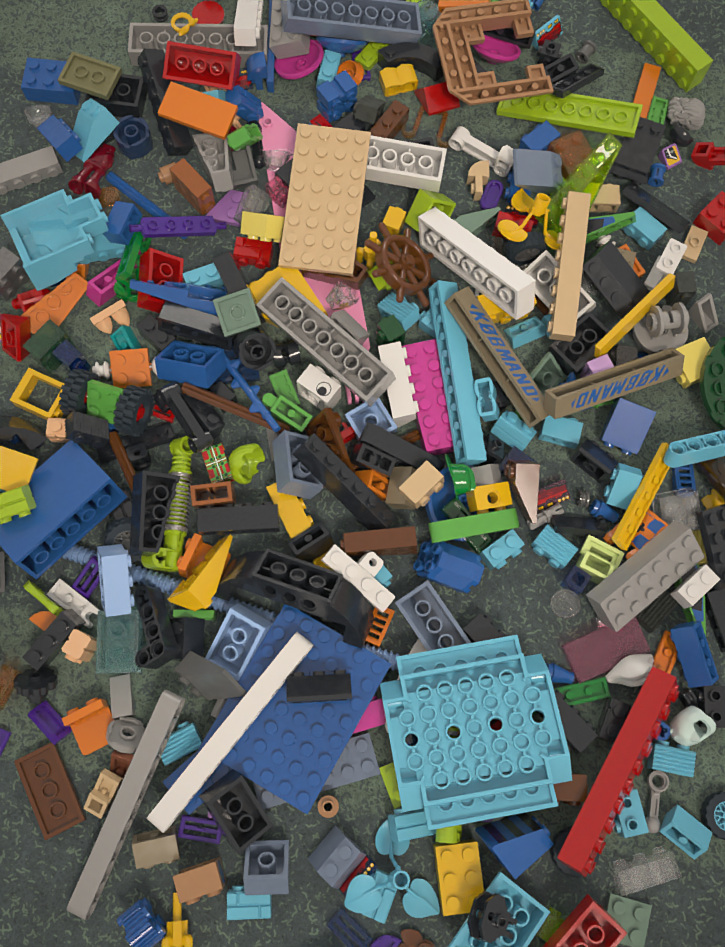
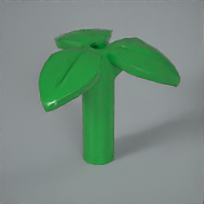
M119 281L115 282L114 292L118 299H122L127 303L128 301L132 303L137 302L138 295H132L131 289L126 286L124 288Z

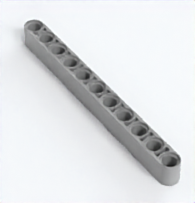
M168 690L163 691L156 704L67 906L68 912L85 921L90 918L97 905L184 706L185 698Z

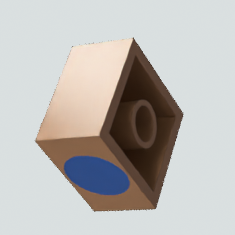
M221 857L182 869L173 876L179 903L186 902L187 905L198 902L199 898L203 897V895L207 894L209 898L220 894L227 883Z

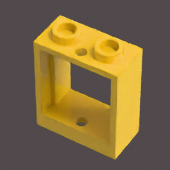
M28 368L10 401L15 406L47 421L48 418H62L63 413L60 410L59 400H61V397H59V394L49 412L26 403L39 380L60 389V393L63 390L61 386L64 385L60 381Z

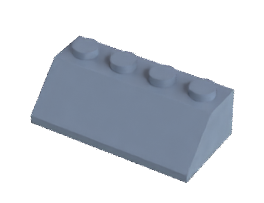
M428 580L395 602L427 651L471 643Z

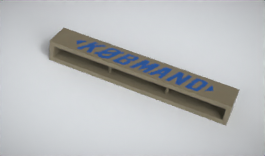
M468 286L455 292L444 304L529 428L533 427L549 416L544 410L545 397L470 287Z
M672 347L545 390L544 410L554 419H558L682 375L685 355Z

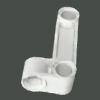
M457 127L448 141L449 146L456 151L463 150L480 161L489 160V166L501 177H506L513 167V148L506 145L498 152L472 137L465 127Z

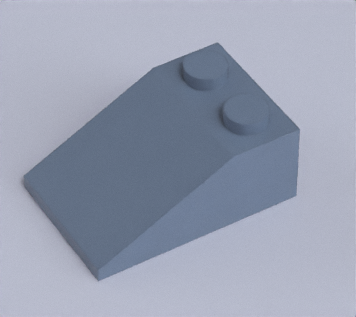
M513 149L515 186L546 195L563 190L562 159L559 154L551 151Z

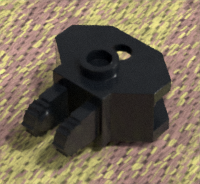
M483 891L474 898L467 920L471 937L487 943H492L499 936L510 940L513 939L514 934L506 929L508 924L516 925L518 920L511 917V913L507 911L505 897L497 893L491 894Z

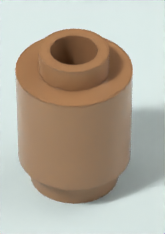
M175 162L159 168L160 172L157 174L161 183L165 182L166 185L173 183L169 168L175 165Z
M331 794L322 796L318 802L319 813L325 818H331L337 814L339 809L337 798ZM326 803L332 804L330 811L325 810L324 805Z

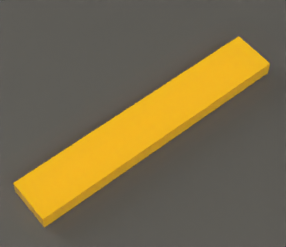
M671 273L668 274L595 345L594 356L598 358L605 355L649 312L651 306H655L674 288L676 276Z
M661 443L612 537L613 542L621 550L627 551L670 468L663 461L669 447L668 443Z

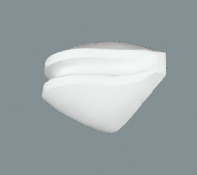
M633 654L623 658L605 676L607 682L630 687L643 685L652 666H654L652 665L654 662L652 654Z

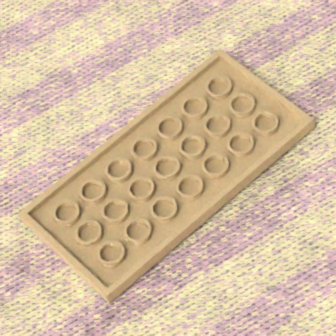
M298 123L279 267L353 276L371 132Z

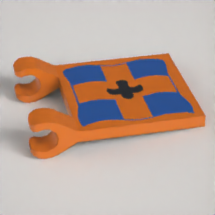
M649 509L630 543L635 549L626 554L627 560L668 526L665 521ZM619 523L603 537L608 545L614 544L612 537Z

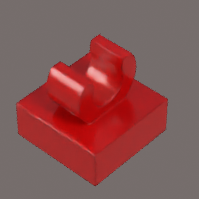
M343 422L342 427L344 430L340 433L345 445L355 439V432L351 426L348 428L347 424Z

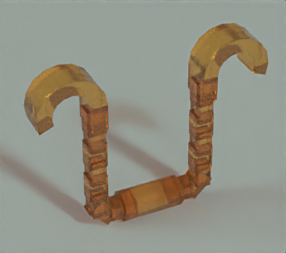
M423 106L420 107L412 132H406V126L402 125L401 134L404 138L411 139L415 137L423 111H425ZM445 111L436 114L439 116L443 115L437 135V145L440 148L450 147L448 141L443 142L441 140L449 115Z

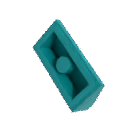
M122 325L110 335L117 350L142 348L130 326Z

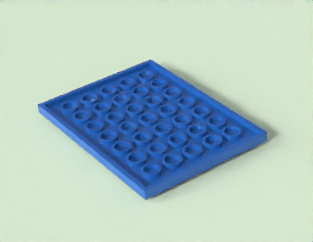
M284 605L238 683L248 692L293 635L299 632L314 645L293 673L304 672V676L313 675L314 671H325V675L334 674V670H346V674H351L352 700L289 704L287 702L286 680L222 760V763L305 814H308L391 663L365 648L361 649L344 643L343 635L300 610ZM243 697L228 698L199 749L202 750Z

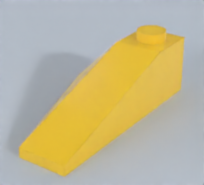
M229 534L219 539L204 556L205 560L191 570L193 575L186 581L182 580L167 600L193 611L201 608L206 609L212 603V597L217 591L233 536Z

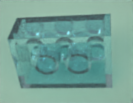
M131 610V614L106 617L104 611H98L96 674L142 673V668L138 667L135 663L136 653L143 648V625L139 611Z

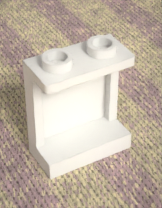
M673 238L669 240L662 255L658 256L644 282L648 290L651 291L668 274H674L687 245Z

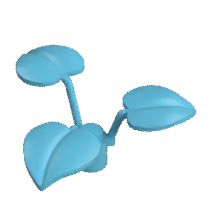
M388 819L380 826L376 833L375 846L380 854H389L395 870L390 873L389 882L377 886L374 878L369 875L361 874L354 877L347 889L344 901L345 907L356 913H370L376 910L382 903V895L378 890L385 887H393L407 891L402 898V904L408 915L415 918L438 915L440 913L439 902L432 886L427 881L416 878L412 880L409 887L410 877L408 873L402 871L394 859L393 854L400 856L407 851L410 840L393 842L391 840Z

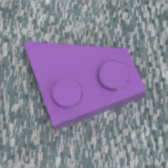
M230 190L206 216H213L215 222H226L227 225L240 227L242 211L245 210L248 193Z

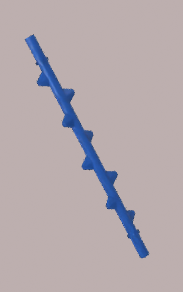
M225 354L226 368L234 377L231 387L233 389L241 387L252 401V405L249 408L250 413L260 412L262 418L266 420L272 430L278 432L281 427L272 417L271 412L266 409L257 397L260 387L258 385L249 386L237 370L241 362L238 359L230 360Z

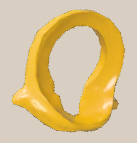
M183 12L177 13L171 19V26L179 33V36H183L188 33L190 26L194 27L198 18L194 19L189 14ZM179 18H185L189 24L178 28L175 22Z

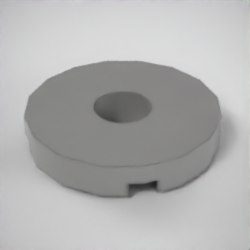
M120 717L116 721L114 719L107 727L106 740L114 750L121 753H135L145 732L144 724L132 717ZM123 733H129L132 736H125Z

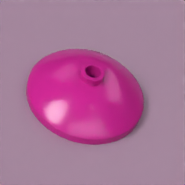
M484 35L485 41L483 44L472 45L474 50L491 64L512 62L518 59L521 54V50L517 45Z
M310 39L309 54L283 59L276 58L275 70L280 77L296 80L304 78L319 67L324 56V50L316 40Z

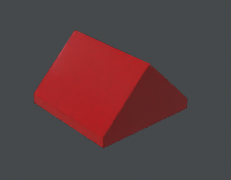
M446 81L414 90L428 116L460 107L459 98L449 93Z
M0 314L2 350L14 360L20 362L31 353L30 317Z

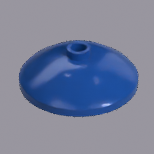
M316 36V41L324 49L340 53L341 57H345V54L355 53L367 45V41Z

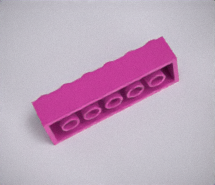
M433 339L401 346L402 348L405 347L407 352V358L404 359L405 365L410 366L411 376L408 379L409 383H413L415 390L412 398L413 401L418 403L419 412H416L415 421L421 436L422 449L434 456L454 452L437 341Z

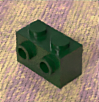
M394 314L381 318L377 323L375 341L378 346L401 342V346L404 345L406 332Z

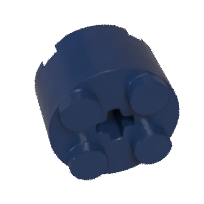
M128 115L118 120L119 124L115 127L113 134L120 152L131 160L147 155L153 149V139L147 122L143 118H135L133 115Z

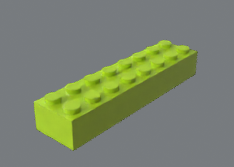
M600 0L602 5L612 13V16L623 25L625 30L632 34L634 39L644 47L645 51L655 59L656 63L664 68L666 73L677 82L680 88L688 92L702 82L713 62L712 58L656 0Z

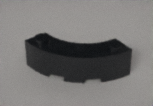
M403 42L378 50L377 64L382 70L386 67L397 68L401 64H412L414 69L427 75L434 82L444 76L438 50L430 46Z

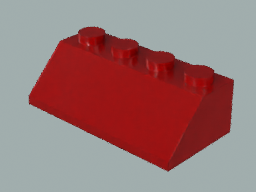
M167 41L163 79L233 90L239 77L242 57L233 51Z

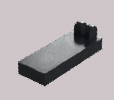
M552 515L550 520L555 533L605 537L607 532V523L603 515L597 516L596 519Z

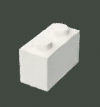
M705 564L688 576L671 593V596L686 609L702 598L720 578Z

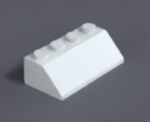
M545 250L524 272L536 280L535 294L549 308L550 303H553L551 289L552 285H555L556 280L553 279V271L557 267L558 262ZM582 287L580 288L577 322L596 307V302Z
M401 342L378 346L381 362L396 377L395 381L387 388L393 421L397 427H401L416 419V412H419L417 401H413L412 398L415 390L413 383H409L408 379L411 376L410 366L405 365L404 361L407 358L406 348L401 347Z

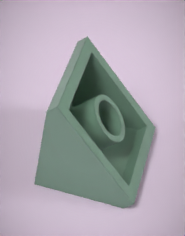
M547 352L530 374V377L544 397L545 390L559 386V383H562L566 378L551 352Z

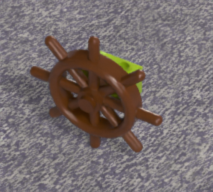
M380 222L378 227L385 239L379 244L370 239L364 242L366 247L375 251L376 266L368 271L378 291L383 289L387 291L391 289L396 290V301L398 303L403 302L404 295H417L422 306L428 307L429 301L423 289L428 284L432 286L437 282V280L431 277V267L428 261L434 258L433 253L425 254L410 239L411 230L409 228L404 230V235H391L385 223Z

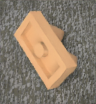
M122 299L90 318L94 326L108 334H111L113 327L110 316L120 325H130L129 313Z

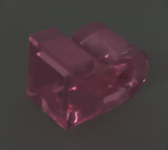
M276 176L266 184V195L281 208L286 207L289 188L282 183V179Z

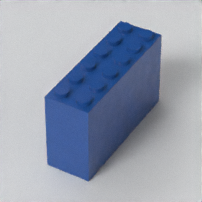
M70 440L34 471L29 487L35 500L36 508L31 509V514L19 518L17 514L11 516L12 521L0 524V546L16 565L35 579H38L128 496L78 444Z

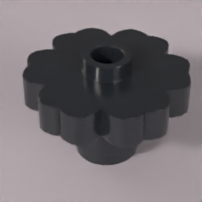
M48 667L36 671L34 668L26 669L23 673L15 676L13 680L14 688L17 694L26 697L30 703L39 704L46 700L49 690L56 689L58 676L55 675V670Z

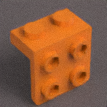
M194 533L192 539L189 538L187 540L185 554L179 557L176 565L180 576L188 579L193 575L191 570L205 560L204 556L213 547L203 543L202 535ZM229 552L221 576L230 561L231 554Z
M97 697L86 702L87 706L81 709L78 707L66 712L67 716L61 718L64 726L71 727L83 755H89L108 745L106 730L114 719H112V712L105 699L98 700Z

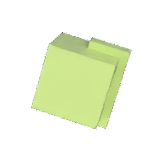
M588 535L579 552L580 556L573 571L599 584L619 567L625 553Z

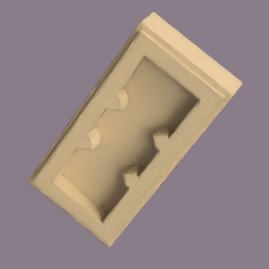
M691 225L683 243L687 245L682 259L695 264L708 231Z

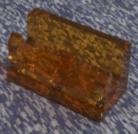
M2 664L0 667V710L4 709L14 690L13 680L15 676L23 673L7 664Z

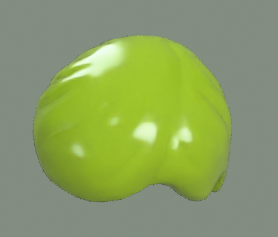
M258 444L242 445L230 454L229 468L233 479L237 483H250L252 477L259 472L257 465L265 461L263 450Z

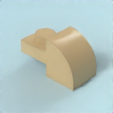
M489 160L476 162L469 170L466 185H470V194H473V201H480L483 185L488 183Z
M104 768L99 775L94 789L90 792L83 809L102 819L111 807L123 778Z

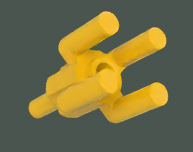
M371 232L369 239L379 244L380 240L377 239V233ZM366 246L364 248L358 247L356 249V261L362 263L364 257L367 261L366 267L370 271L376 262L375 251Z
M173 893V921L166 922V936L162 939L161 947H193V937L188 934V920H182V903H179L177 893Z

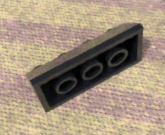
M611 240L583 261L584 271L621 319L650 292Z

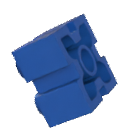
M346 70L334 76V80L331 82L327 80L316 87L317 97L319 98L317 100V109L329 123L340 119L343 112L353 111L354 105L357 102V84Z

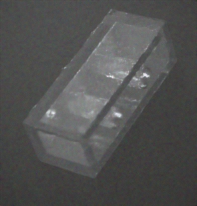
M661 846L652 849L653 853L647 855L645 853L635 854L632 856L633 859L625 861V859L613 861V865L609 866L608 869L616 893L625 896L681 878L674 852Z

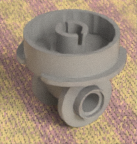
M679 302L674 303L672 307L664 305L662 308L657 305L651 306L649 312L633 327V337L637 346L649 355L672 347L677 349L683 346L688 338L689 313L684 304Z

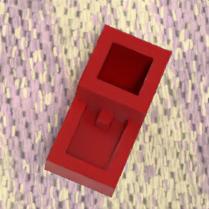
M696 142L691 159L697 166L713 170V167L716 165H725V147H715L714 142Z

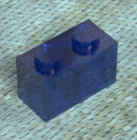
M66 339L52 352L61 366L69 373L77 368L89 371L91 368L83 354Z

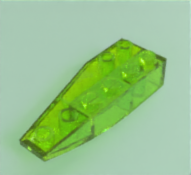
M611 132L600 141L550 196L551 201L547 207L550 210L548 213L547 229L554 230L557 233L561 232L562 226H559V220L564 212V209H561L563 197L566 198L569 191L591 194L589 210L591 209L622 147V144ZM545 214L541 215L540 217L534 215V217L544 226Z

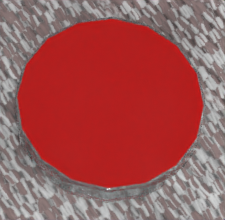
M202 1L194 6L191 12L192 18H198L196 24H223L225 22V11L215 1Z

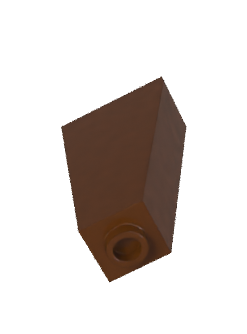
M415 526L343 533L344 539L340 540L341 550L345 551L349 557L363 556L370 552H374L377 556L417 554Z

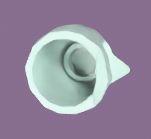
M689 706L680 711L669 724L670 735L673 740L687 747L698 744L716 730V724L712 718L695 706ZM701 720L705 723L707 731L700 728L696 722Z

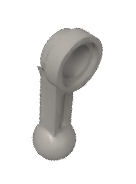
M660 770L652 771L647 776L649 801L647 817L645 819L649 833H657L660 830L661 824L658 819L660 793L669 786L668 776ZM655 775L660 777L662 781L659 788L655 787L652 783V778Z

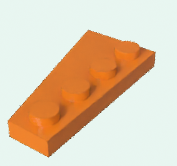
M73 273L53 291L23 313L21 316L30 317V332L45 343H48L87 291L88 281L77 273Z

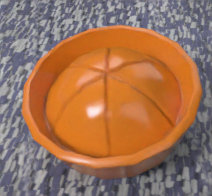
M352 60L343 62L338 67L337 75L346 70L358 86L363 79V66L359 62Z

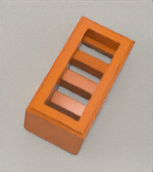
M374 608V619L376 617L386 623L383 625L373 621V625L383 630L379 632L371 628L369 632L380 637L376 639L368 635L365 642L380 647L395 612L389 608H386L384 613L389 614L388 618L377 614L378 609Z

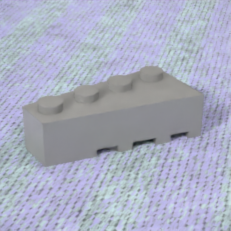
M207 133L192 135L197 155L215 192H226L234 189L232 153L227 142L228 138L226 137L223 140Z

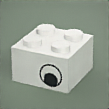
M310 364L297 380L298 394L320 410L324 408L333 409L341 399L340 382L334 377L330 378L327 376L325 371L319 366L315 367Z

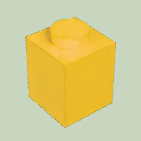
M389 206L383 222L391 235L400 234L406 219V211L399 207Z

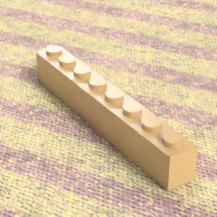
M569 191L566 198L563 197L561 209H564V212L559 220V226H562V229L557 237V243L560 246L555 254V261H558L553 271V279L556 280L555 285H552L551 289L553 303H550L549 306L551 321H548L546 330L549 332V339L571 342L575 337L591 194Z

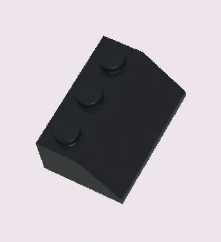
M334 670V674L325 675V671H314L313 675L304 676V672H294L291 677H287V702L289 704L352 700L351 674H346V670Z

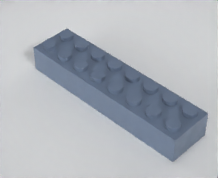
M280 0L283 32L388 44L417 43L422 35L419 3L399 0Z

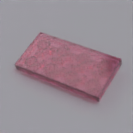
M636 617L630 620L618 632L603 626L562 645L577 683H582L613 669L618 662L629 655L645 654L651 651Z

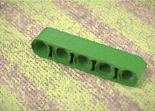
M516 508L428 523L432 543L520 527Z

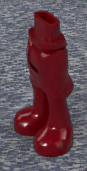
M108 144L98 147L89 159L84 162V168L69 180V189L78 195H81L85 190L86 194L91 192L94 200L99 199L102 190L98 184L101 178L105 176L107 170L113 165L115 147ZM93 171L94 173H93L92 176L87 180L88 176H89V175L91 174V172Z

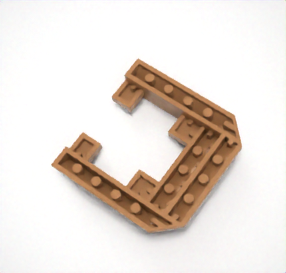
M501 0L448 7L443 10L434 23L432 30L449 93L471 106L554 92L550 76H546L543 64L526 66L525 73L527 79L497 83L494 71L481 73L476 71L470 45L484 43L485 36L483 31L513 27L516 39L533 36L534 30L530 19L532 11L529 0Z

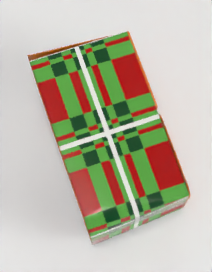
M222 443L201 451L211 483H218V481L235 482L233 477L228 478L232 474Z

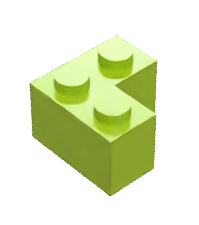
M419 189L404 222L419 232L418 216L436 207L450 217L456 203L444 194Z

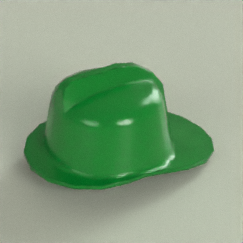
M445 454L454 483L455 495L457 500H459V495L476 489L475 476L469 466L465 464H452L448 455Z

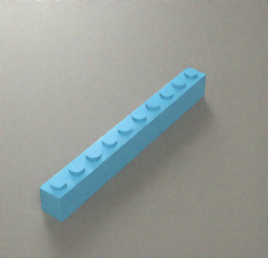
M438 280L428 288L456 464L477 466L486 461L487 458L480 415L477 410V396L474 390V378L472 376L468 343L465 333L444 304L446 300L458 291L457 283Z

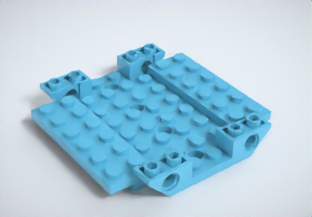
M512 635L396 657L400 680L380 683L403 812L424 808L428 831L558 806L553 784L572 781L571 760L549 669L541 654L524 657V654L521 652L518 635ZM534 711H539L543 714L544 719L541 723H537L532 719ZM492 719L501 721L502 728L495 731L490 727ZM454 726L459 729L460 735L458 738L449 737L447 731L450 727ZM409 734H414L418 738V743L415 746L406 744L405 739Z

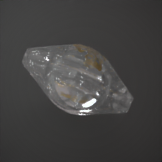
M339 281L332 287L326 297V301L330 304L332 310L349 308L360 299L357 291Z

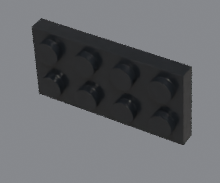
M720 504L696 512L709 568L720 578L714 585L715 590L725 588V504Z

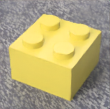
M242 211L240 234L248 235V239L258 240L260 237V241L271 242L273 238V242L281 243L285 217Z

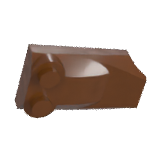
M324 408L305 427L307 435L310 437L315 433L354 473L355 470L339 431L341 417L338 412L332 411L331 408Z

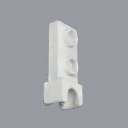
M59 579L46 594L65 610L73 609L86 621L84 625L88 628L93 627V623L89 620V616L92 613L99 616L103 615L99 608L62 579Z

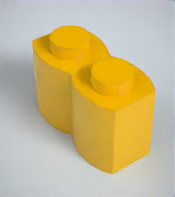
M401 64L397 68L386 67L379 72V81L386 97L417 89L418 79L412 64Z

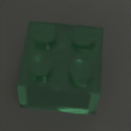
M50 319L23 345L33 360L49 373L57 370L61 362L66 357L71 356L76 348L67 333Z

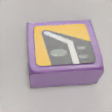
M675 143L662 149L658 155V159L666 166V170L682 163L678 147Z

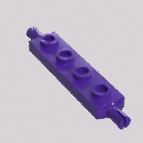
M213 216L142 217L140 224H129V232H141L144 238L213 236L216 234V230H226L227 225H225L226 222H215Z

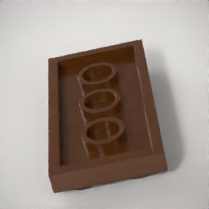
M51 742L14 761L45 840L87 820L57 745Z

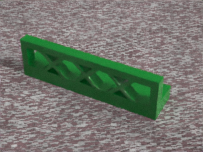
M134 232L129 245H125L115 280L131 289L130 281L127 278L131 276L132 279L139 281L140 256L149 249L152 239L146 238L142 242L143 236L141 232Z

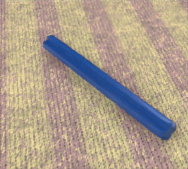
M109 172L106 175L109 183L152 216L171 217L115 173Z

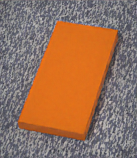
M170 82L157 113L158 116L225 140L238 111V106Z

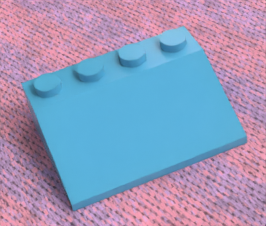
M499 871L486 891L505 897L507 911L511 913V917L518 920L516 925L508 924L506 929L514 934L513 939L510 940L499 936L492 943L477 940L470 936L467 918L448 947H528L550 911Z

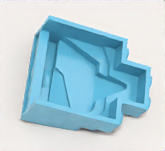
M64 189L0 215L23 261V268L37 291L56 284L77 271L78 263L84 260L85 256L94 253L91 246L94 244L92 237L109 231L106 225L109 220L104 211L100 212L102 206L98 198L94 200L91 192L73 200L71 195L67 196Z

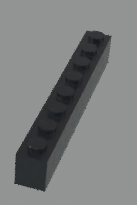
M481 613L463 629L471 643L507 637L501 630L497 631L492 626L493 622L488 616H483ZM554 690L567 745L575 754H579L598 735L594 732L595 728L588 721L584 722L579 716L580 712L574 706H569L564 701V695L560 691ZM535 711L542 719H544V716L541 712Z

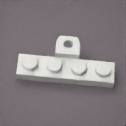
M334 544L321 559L332 571L343 574V578L352 583L364 595L367 601L381 613L394 600L395 596L373 578L383 566V560L374 552L364 554L356 563Z

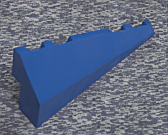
M135 279L130 280L131 289L215 316L218 315L213 300L227 294L226 286L216 289L212 288L211 285H205L204 287L194 285L193 283L165 281L164 285L154 284L153 280H148L147 282Z

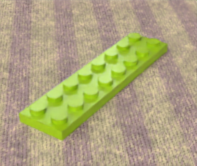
M573 93L563 99L552 94L500 101L497 107V115L541 123L547 120L553 125L634 138L643 105Z

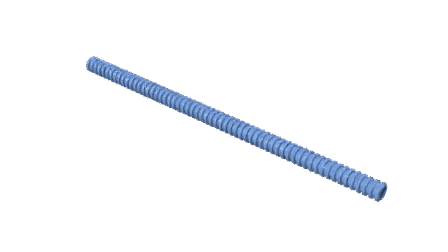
M75 544L63 555V559L74 560L75 563L80 562L81 565H85L94 555L98 560V555L95 550L90 551L89 548L84 549L83 546L79 547ZM131 564V567H128L133 583L138 582L139 585L144 584L159 588L161 592L164 593L166 591L169 595L182 581L180 579L177 581L174 577L171 579L169 575L165 577L163 573L159 575L157 571L153 573V570L150 569L148 571L145 567L142 569L139 565L136 567L135 564ZM213 596V601L208 606L210 609L213 607L215 611L219 609V612L225 611V614H227L231 607L239 603L274 623L279 613L275 614L274 611L269 612V609L263 610V607L257 608V605L252 606L251 603L246 604L245 601L234 600L233 597H231L230 601H226ZM369 643L364 644L363 648L391 663L389 667L391 671L395 669L399 673L396 657L399 656L398 653L395 655L392 651L389 653L386 649L383 651L380 647L378 649L375 648V645L371 647Z

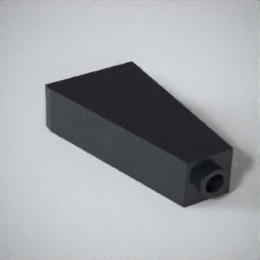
M229 251L212 260L229 294L250 288L240 265ZM252 293V296H253V299H254V302H255V305H256V304H257V301H256V299H255V297H254V295H253V293ZM256 306L262 324L266 322V320L262 312Z

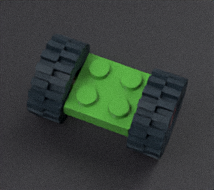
M79 368L73 369L68 374V378H65V384L61 386V389H63L62 393L59 394V397H61L59 405H61L60 410H62L63 414L70 415L72 411L108 420V423L113 424L117 431L135 437L140 436V434L144 433V429H147V424L151 421L150 416L153 415L152 409L155 405L153 404L155 401L154 394L150 390L134 385H128L126 389L102 383L98 374Z

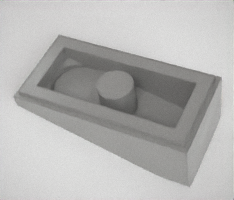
M131 675L110 677L112 719L136 715Z

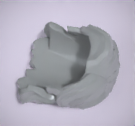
M676 96L670 100L667 117L671 119V126L679 121L680 124H683V128H687L690 131L701 128L705 119V106L698 98L689 99Z

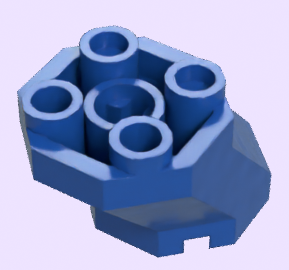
M430 540L429 542L424 541L421 544L417 560L413 564V569L417 571L418 576L451 588L457 592L469 593L471 591L469 587L479 584L484 571V565L480 563V560H482L481 556L476 553L453 546L444 541L432 543Z

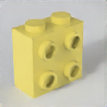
M705 337L676 349L685 355L682 375L676 377L677 382L682 385L683 389L700 382L702 363L710 349Z

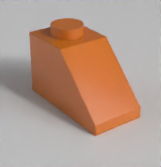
M372 469L355 471V475L381 501L386 502L389 480Z

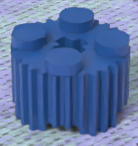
M147 898L138 900L117 918L119 926L123 925L125 927L126 941L132 947H153L166 934L164 919L160 914L155 916L151 910L153 906Z

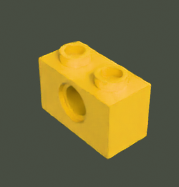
M508 481L477 486L475 490L466 493L469 512L477 511V514L489 513L488 509L494 508V511L506 510V506L513 504ZM488 495L491 497V502L487 499Z

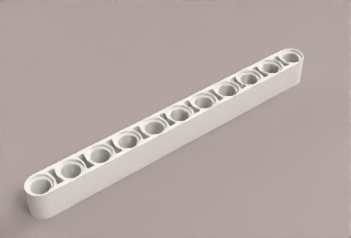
M299 632L293 635L149 814L147 819L162 833L171 826L285 683L287 677L293 673L311 650L314 644Z

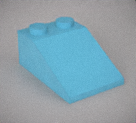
M91 98L82 104L73 129L81 139L79 143L83 147L75 156L83 162L93 154L119 124V121L104 106Z

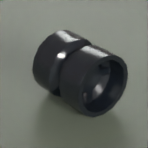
M288 341L286 345L282 343L275 344L276 354L273 357L275 368L285 367L287 363L290 365L301 364L299 347L295 341ZM287 352V357H282V353Z

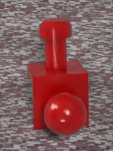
M46 288L39 291L32 289L17 294L18 298L13 299L11 302L12 307L16 310L22 308L24 313L51 291Z

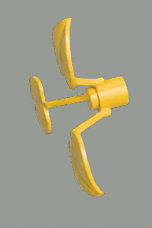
M521 188L513 195L511 205L520 212L527 211L529 213L520 226L513 221L502 220L497 226L498 230L511 241H524L528 234L523 228L531 216L540 217L545 214L543 235L546 237L544 241L552 249L559 250L560 244L557 243L558 232L554 230L547 231L548 213L550 211L547 207L551 201L550 197L546 194L538 193L535 200H533Z

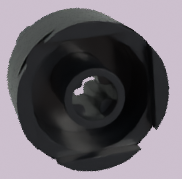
M256 327L241 332L233 339L234 354L245 367L263 370L273 362L274 354H276V345L272 338L261 329Z

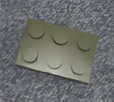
M72 51L57 80L60 85L109 100L122 74L121 67Z

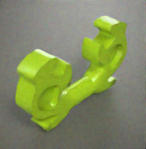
M28 580L23 585L24 589L40 601L51 613L58 616L62 611H65L64 608L44 595L45 592L32 581Z

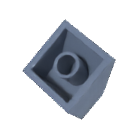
M335 825L307 859L331 887L339 889L366 854Z

